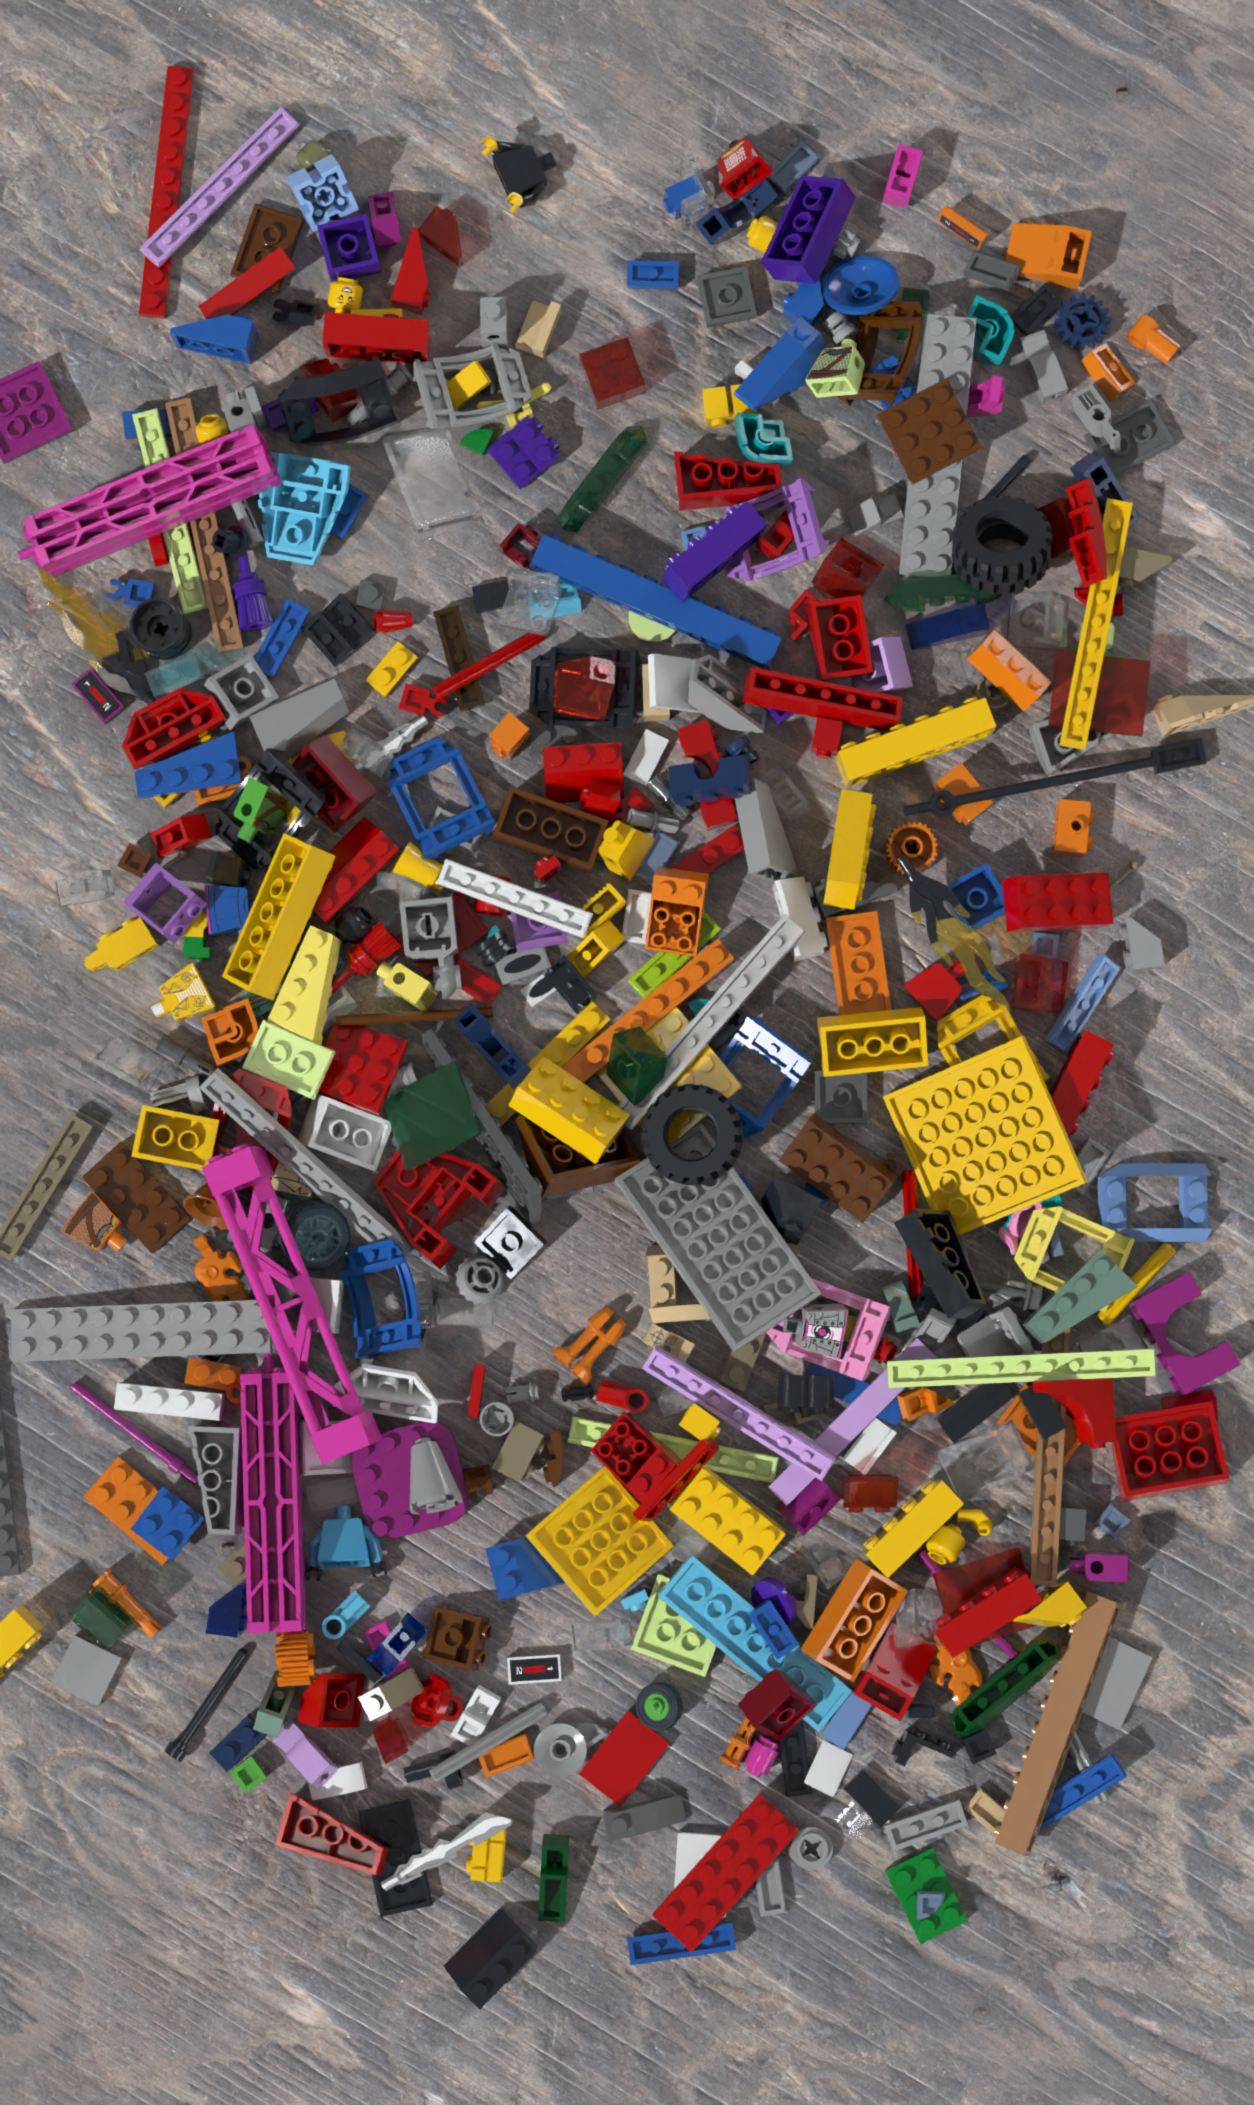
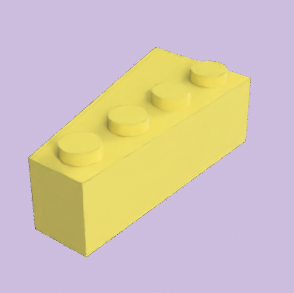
M310 925L267 1019L268 1022L322 1045V1032L324 1024H326L328 1014L326 1011L329 998H331V985L333 975L336 972L341 940L330 933Z

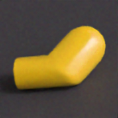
M959 1509L957 1511V1522H971L982 1536H988L992 1532V1521L983 1510Z

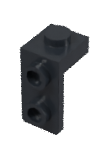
M913 1728L912 1732L905 1730L902 1739L896 1740L891 1752L894 1755L893 1760L895 1763L904 1767L915 1742L955 1759L956 1753L951 1750L953 1745L940 1739L936 1743L927 1739L928 1734Z

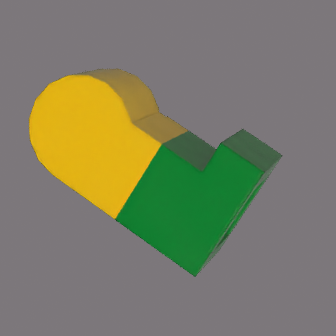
M203 911L184 933L183 957L185 959L212 960L213 950L210 947H206L208 922L207 915Z

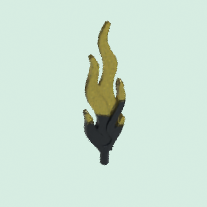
M39 566L40 577L46 588L65 601L72 608L78 619L79 626L72 623L60 605L52 601L47 602V605L57 612L68 637L83 651L109 664L114 673L106 671L99 663L91 659L86 660L87 664L98 673L110 688L136 697L147 705L156 701L149 686L145 659L139 649L134 648L135 662L133 665L127 639L117 623L100 611L99 616L111 628L112 634L103 629L93 619L86 603L79 594L53 582L47 572Z
M906 855L902 856L896 861L908 877L909 903L915 923L917 925L921 924V908H923L926 917L927 935L935 952L949 966H952L953 961L941 944L943 942L959 959L969 984L977 991L997 1002L1002 1009L1006 1022L1009 1023L1011 1020L1010 1008L1005 996L982 976L975 961L974 953L981 957L986 969L993 978L999 982L1005 981L994 966L986 942L973 928L952 916L944 907L943 901L948 902L958 914L965 918H970V914L963 908L949 887L921 874L920 871H916Z

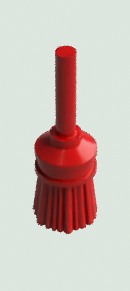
M379 921L360 944L357 943L352 950L347 952L349 962L345 964L347 968L332 980L331 995L353 975L357 977L361 973L370 976L372 971L379 968V963L403 947L383 923Z

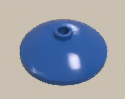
M874 256L848 258L833 266L825 275L822 283L823 296L829 306L841 313L849 315L870 314L884 308L895 298L899 290V275L894 266L884 259Z

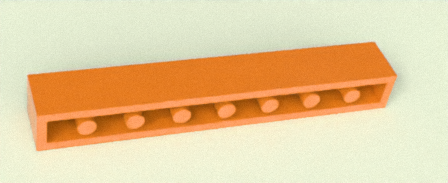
M716 939L560 1068L582 1083H587L602 1068L670 1011L683 1004L733 963L734 957L721 941Z

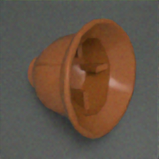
M208 1183L200 1186L194 1194L185 1197L183 1206L193 1218L211 1228L228 1230Z

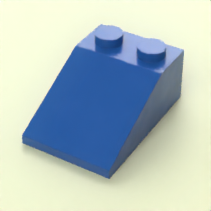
M236 313L235 316L227 314L173 327L170 330L172 339L179 349L252 364L258 333L253 320H250V317L247 315Z
M527 1537L485 1549L498 1597L502 1602L565 1584L563 1579Z

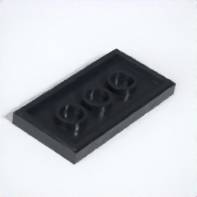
M411 1799L359 1810L358 1814L362 1833L389 1848L382 1875L371 1874L380 1917L433 1905L426 1870L422 1871L423 1876L403 1885H396L388 1891H385L381 1885L383 1880L396 1872L400 1864L408 1863L412 1855L422 1852Z

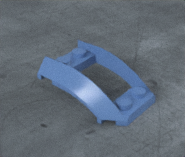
M1203 1163L1117 1164L1109 1171H1105L1098 1176V1224L1126 1237L1135 1239L1134 1242H1206L1212 1228H1208L1207 1176H1211ZM1126 1177H1179V1228L1127 1229Z

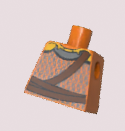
M90 1191L60 1229L63 1233L97 1251H101L108 1244L115 1251L119 1252L128 1241L117 1232L123 1222L95 1191Z

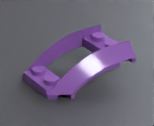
M803 478L797 479L796 482L788 486H783L747 501L759 515L785 505L798 550L753 566L747 549L725 568L727 576L752 581L786 570L825 552L830 540H823L810 494L816 490ZM733 506L726 507V511H728ZM726 513L723 518H719L720 522L727 516Z

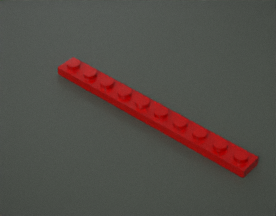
M167 66L147 240L179 207L194 78L193 68ZM173 255L160 268L145 256L139 315L141 317L166 319Z

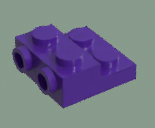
M528 415L519 420L486 449L519 490L561 456L557 452L560 449L557 442L552 437L547 439L541 432L543 429L542 424L534 416L530 419Z

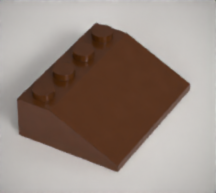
M521 1115L516 1118L526 1162L529 1166V1173L532 1177L536 1176L543 1187L541 1198L615 1182L616 1177L637 1165L641 1160L624 1129H622L621 1133L597 1164H594L525 1116Z

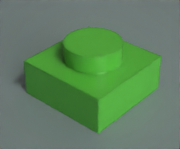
M253 1755L230 1771L245 1794L268 1777Z

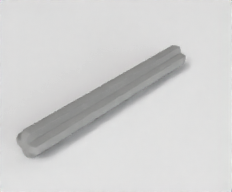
M538 1703L431 1768L429 1772L435 1782L442 1780L547 1716L546 1708L542 1703Z

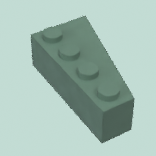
M1101 1249L1096 1250L1022 1325L1040 1344L1046 1343L1138 1286Z

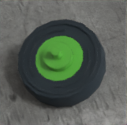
M664 1682L651 1683L644 1687L638 1694L635 1704L636 1713L640 1721L647 1728L655 1731L667 1730L676 1725L683 1711L682 1698L679 1692L672 1685Z

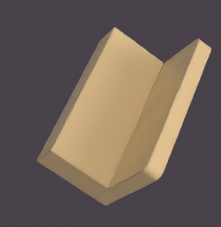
M532 301L515 348L543 359L561 315V304L551 301L550 306Z

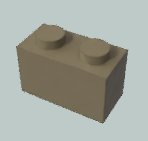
M516 1420L492 1469L519 1483L522 1477L528 1479L534 1465L530 1464L534 1454L540 1456L546 1444V1441L542 1440L544 1434Z

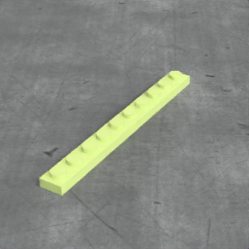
M1154 1349L887 1361L888 1388L1155 1376Z

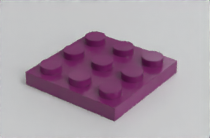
M40 361L0 379V458L3 464L73 432Z

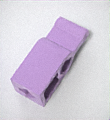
M289 1719L283 1725L278 1738L272 1737L273 1741L286 1753L287 1758L311 1785L321 1788L338 1770V1767L292 1719Z

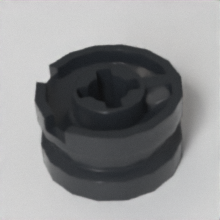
M503 930L486 939L474 950L478 957L481 956L483 959L482 963L486 968L493 966L502 960L507 953L509 954L515 949L514 944L507 941V935Z

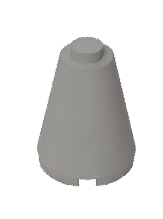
M431 1438L416 1440V1445L411 1447L410 1512L412 1514H419V1509H426L427 1514L455 1507V1501L461 1504L463 1502L462 1495L437 1442L431 1441Z

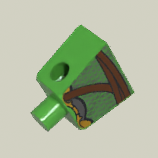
M249 777L234 811V817L244 822L237 836L251 844L258 830L268 836L271 835L291 807L292 802L270 787Z

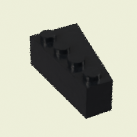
M916 1208L894 1223L948 1318L965 1319L987 1304L950 1210Z

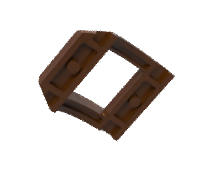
M891 301L887 306L876 312L858 317L859 327L855 343L857 344L856 349L865 363L858 394L835 397L851 406L854 400L887 401L889 406L892 407L907 381L918 350L923 322L920 302ZM879 328H909L905 350L894 374L868 373L877 345Z

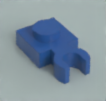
M128 578L127 585H123L117 579H111L109 582L113 586H118L119 589L115 594L107 593V597L115 601L125 598V606L137 607L145 600L153 598L155 584L152 582Z

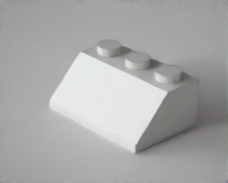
M804 876L775 881L773 891L780 917L786 914L805 931L803 936L790 949L793 962L823 955L825 952L824 947H828L824 932L819 933L817 922H821L818 908L812 907L810 898L814 897L811 883L805 882Z

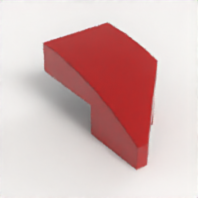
M807 589L789 608L791 640L793 641L809 627L806 605L810 602L820 601Z

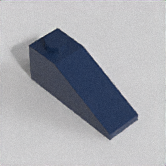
M1089 453L1070 468L1078 482L1092 479L1099 510L1103 516L1107 498L1130 502L1103 457ZM1133 506L1128 528L1140 519Z

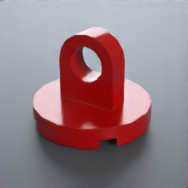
M438 1674L428 1675L426 1682L421 1681L425 1691L412 1698L411 1712L414 1713L413 1721L419 1726L429 1728L436 1725L440 1720L450 1722L457 1720L463 1711L461 1699L451 1694L450 1684L445 1677ZM449 1701H452L453 1709L451 1713L446 1714Z

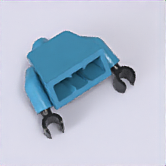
M337 1506L335 1508L336 1519L325 1520L323 1527L317 1529L309 1542L308 1564L310 1567L305 1573V1578L309 1580L310 1571H315L318 1574L317 1581H319L323 1575L322 1569L371 1566V1562L374 1563L371 1567L373 1577L376 1578L374 1570L377 1567H382L386 1576L387 1566L381 1561L383 1554L377 1536L367 1525L362 1524L360 1518H351L350 1506Z

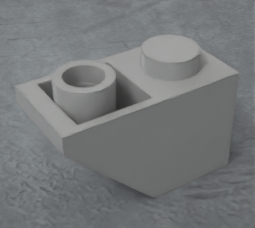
M1125 918L1122 921V925L1119 926L1120 939L1125 941L1126 951H1123L1125 966H1129L1130 972L1163 967L1165 963L1161 939L1134 919Z

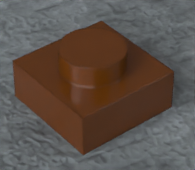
M129 843L117 866L142 878L154 856Z

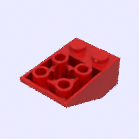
M624 1411L590 1450L641 1503L682 1461L669 1447Z
M891 1622L852 1692L859 1698L901 1721L916 1695L937 1648Z

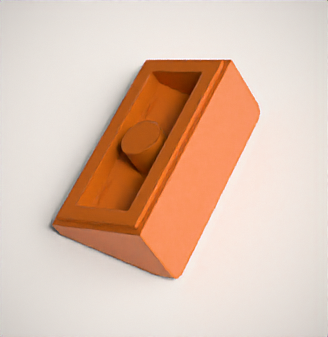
M1106 343L1090 351L1081 360V364L1109 401H1113L1136 384Z

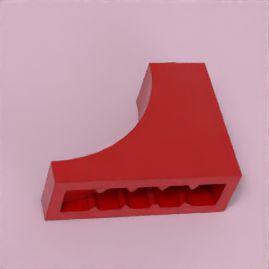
M1113 1378L1033 1382V1392L1045 1393L1056 1398L1069 1411L1077 1429L1079 1443H1089L1090 1448H1105V1443L1116 1442Z

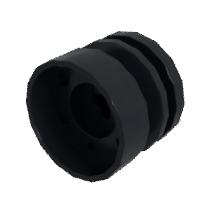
M160 597L147 599L136 607L130 619V632L135 642L155 659L163 661L173 660L184 654L190 646L193 636L192 625L186 615L170 600ZM163 628H166V629H167V630L165 631V634H166V635L162 637V636L160 635V634L163 633V630H162V629H163Z

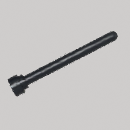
M240 1648L180 1737L178 1739L175 1738L173 1742L170 1741L164 1749L175 1760L182 1762L187 1755L188 1742L247 1657L248 1651L245 1648Z

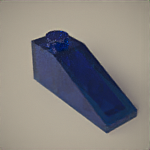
M985 604L956 609L906 624L911 650L984 636L990 629Z

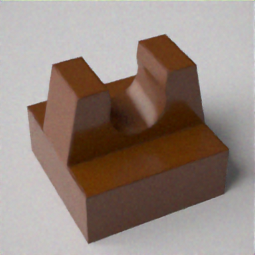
M488 1464L463 1470L465 1487L472 1499L477 1498L476 1491L486 1489L487 1495L493 1494V1484Z

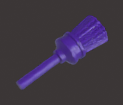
M246 550L244 555L238 559L241 571L239 581L232 586L233 591H235V601L238 602L239 628L243 632L263 630L273 624L265 599L267 596L264 588L265 582L263 579L256 578L254 572H251Z

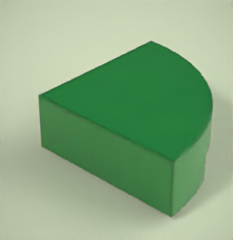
M490 429L473 430L463 437L460 446L484 456L494 431Z

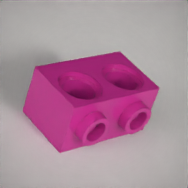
M898 144L885 189L883 203L907 209L923 150Z

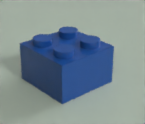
M987 863L947 885L954 892L960 904L953 908L948 902H944L965 937L1005 914L1003 889Z

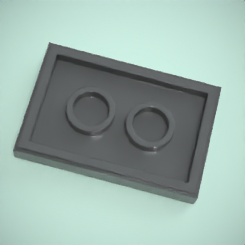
M1152 399L1111 420L1113 429L1120 433V451L1113 453L1104 437H1095L1090 432L1084 435V439L1091 452L1104 458L1115 477L1177 444Z

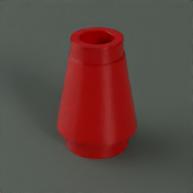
M388 609L374 611L375 632L386 634L412 628L411 612Z

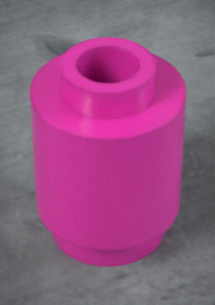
M760 1735L758 1741H754L744 1761V1764L748 1766L746 1771L757 1777H761L762 1774L768 1775L779 1753L777 1751L779 1745Z

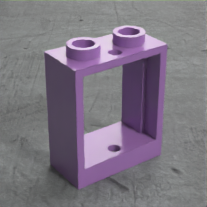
M157 863L152 866L123 902V904L173 944L184 935L186 929L207 905L198 895ZM171 883L188 898L163 927L146 912Z

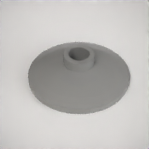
M555 1723L544 1728L537 1736L534 1744V1757L538 1766L545 1773L555 1777H566L574 1774L583 1765L587 1754L586 1742L581 1732L574 1726L565 1723ZM558 1744H563L566 1750L560 1754L556 1752L555 1747Z

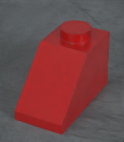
M205 813L179 817L150 833L158 858L196 847L212 838Z

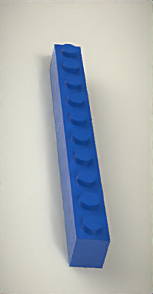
M554 534L542 535L529 568L542 572L554 579L766 670L769 668L781 641V637L777 636L775 630L768 627L760 629L754 626V622L741 616L737 619L730 616L728 610L716 606L715 609L705 605V600L696 596H692L682 603L668 587L659 585V581L651 576H638L634 574L635 571L625 565L615 566L610 563V559L602 555L592 556L586 553L587 550L582 546L576 544L569 546L562 543L563 539Z

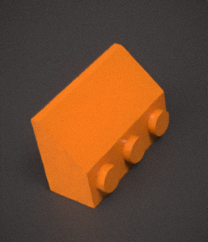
M994 627L991 628L967 658L975 668L1023 712L1040 698L1051 684L1050 678Z

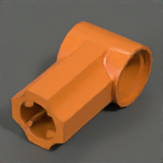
M1144 314L1140 316L1126 334L1127 340L1132 345L1142 350L1146 349L1164 364L1171 360L1181 346L1162 332L1155 320Z

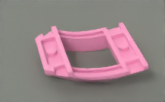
M811 1278L822 1293V1297L860 1310L843 1360L800 1348L796 1342H793L795 1334L783 1332L784 1321L768 1330L767 1334L782 1352L864 1381L872 1372L870 1367L886 1322L887 1320L890 1321V1306ZM800 1310L790 1317L799 1318Z

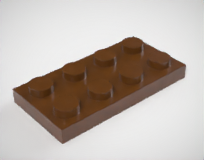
M119 1142L82 1176L87 1184L151 1254H154L192 1219L137 1158L132 1157L131 1151L122 1142Z

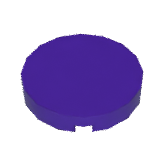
M766 1577L755 1583L751 1591L753 1607L756 1608L769 1599L785 1624L789 1626L796 1619L797 1606L792 1593L789 1595L785 1590L787 1588L786 1585L771 1577Z

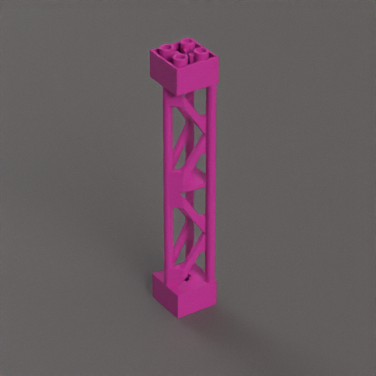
M254 1143L249 1145L242 1144L231 1149L233 1152L231 1155L220 1154L208 1159L209 1164L203 1166L202 1170L213 1197H215L311 1433L312 1442L323 1465L383 1439L371 1410L364 1412L272 1186L270 1177L274 1176L275 1173L264 1146H254ZM255 1184L247 1219L237 1191ZM267 1202L297 1276L260 1250ZM271 1277L301 1297L282 1304ZM302 1304L295 1337L285 1311ZM315 1320L345 1394L308 1368ZM320 1396L352 1417L331 1426Z

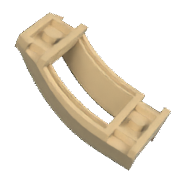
M659 1245L648 1246L645 1255L648 1258L651 1308L648 1309L653 1324L710 1319L700 1304L679 1305L677 1270Z

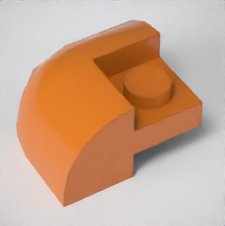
M248 998L226 1006L221 1011L200 1018L217 1066L246 1055L259 1030Z

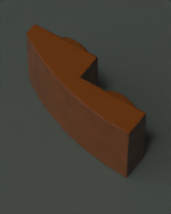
M560 1430L550 1432V1438L546 1439L549 1453H555L556 1458L546 1461L547 1467H543L546 1482H552L553 1487L559 1485L563 1469V1443Z

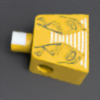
M194 963L189 964L159 987L163 999L150 1005L157 1019L171 1012L174 1020L177 1022L218 1009Z

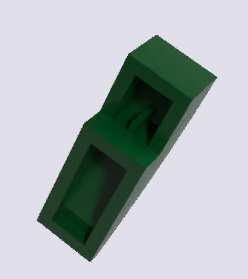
M543 1834L538 1921L565 1922L570 1835Z

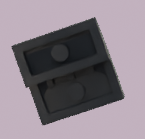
M340 593L323 611H318L301 628L334 667L352 655L376 633L375 629L343 593Z

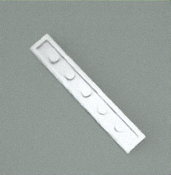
M448 859L445 860L437 880L438 885L583 939L593 916L591 912Z

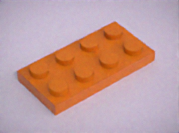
M873 911L825 918L839 1015L891 1010L878 912Z
M118 1456L83 1497L162 1566L169 1560L164 1554L131 1530V1527L159 1490L122 1457Z

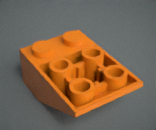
M1013 223L1005 261L1020 265L1021 271L1018 277L1077 290L1082 279L1092 231L1067 225Z
M658 866L653 879L645 949L693 957L697 956L710 874Z

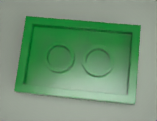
M932 1846L885 1869V1873L920 1944L968 1921ZM917 1891H944L943 1902L937 1911L928 1918L917 1919Z

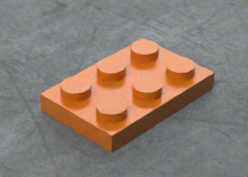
M1024 1384L1019 1390V1392L1026 1389L1029 1386ZM1016 1394L994 1424V1427L1035 1457L1037 1429ZM1068 1415L1065 1418L1067 1428H1065L1063 1467L1080 1445L1075 1423Z

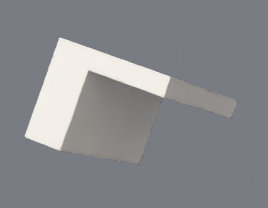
M875 1417L862 1430L842 1459L866 1475L896 1435V1432Z

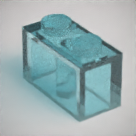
M196 653L145 672L154 697L205 678Z

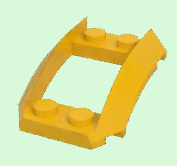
M981 995L938 1021L937 1045L949 1067L962 1062L953 1045L996 1020L1008 1042L1022 1036L1005 1004L1001 1005L994 1002L991 998ZM1031 1050L1033 1057L1036 1061V1064L1043 1077V1080L1045 1084H1047L1050 1080V1077L1048 1074H1046V1072L1040 1065L1039 1060Z

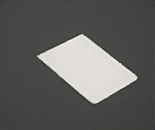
M823 1740L804 1780L805 1784L833 1797L853 1755Z

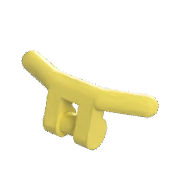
M544 383L531 390L532 398L522 406V412L506 415L509 428L513 427L524 416L528 415L530 419L533 417L529 403L551 391L549 383ZM505 400L481 401L478 403L477 409L491 407L503 403Z

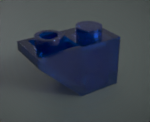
M246 1582L238 1584L209 1607L206 1634L237 1638L240 1636L241 1631L245 1632L247 1616H244L243 1612L244 1605H247Z

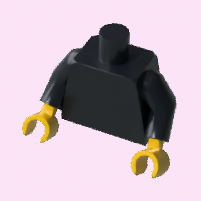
M486 136L480 142V145L484 144L488 147L482 151L483 156H488L491 153L494 154L492 155L493 166L507 194V199L504 203H511L512 208L510 211L512 213L517 212L519 208L535 205L547 185V178L544 172L556 167L552 153L549 152L537 157L532 146L496 141L493 137Z

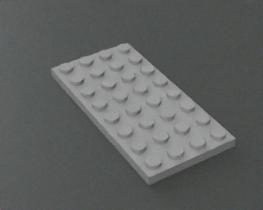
M701 1123L676 1142H671L670 1146L678 1156L688 1160H696L708 1155L716 1143ZM646 1158L615 1178V1182L734 1353L821 1296L822 1293L733 1167L716 1181L692 1186L676 1183L665 1178L653 1168L649 1159Z

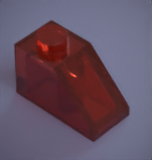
M436 206L419 227V237L458 267H461L463 259L457 217L449 209L444 208L442 210Z
M387 1716L375 1723L377 1728L372 1733L385 1764L410 1751L413 1744L398 1716L393 1719Z

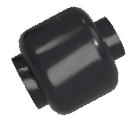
M349 906L334 922L337 930L335 935L344 944L348 942L351 944L360 943L373 929V918L363 907Z

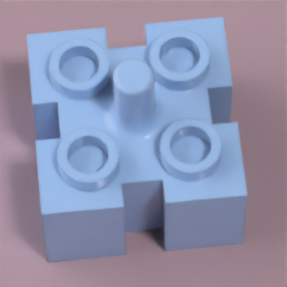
M332 154L315 162L314 166L316 169L307 173L305 168L286 177L293 194L299 202L298 205L304 218L313 232L318 230L317 225L331 222L329 217L335 214L343 218L359 210L352 192L346 185L347 181L341 167Z

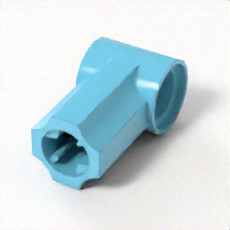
M354 1590L323 1621L322 1631L324 1635L329 1639L340 1638L371 1606ZM332 1619L340 1621L342 1629L338 1634H332L327 1629V1624Z

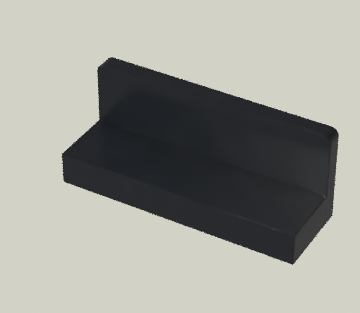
M1007 1383L978 1384L934 1419L950 1440L956 1443L1013 1399L1015 1394Z

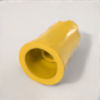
M410 841L392 873L406 877L429 890L432 888L439 894L444 886L437 884L443 864L434 859L425 858L423 852Z

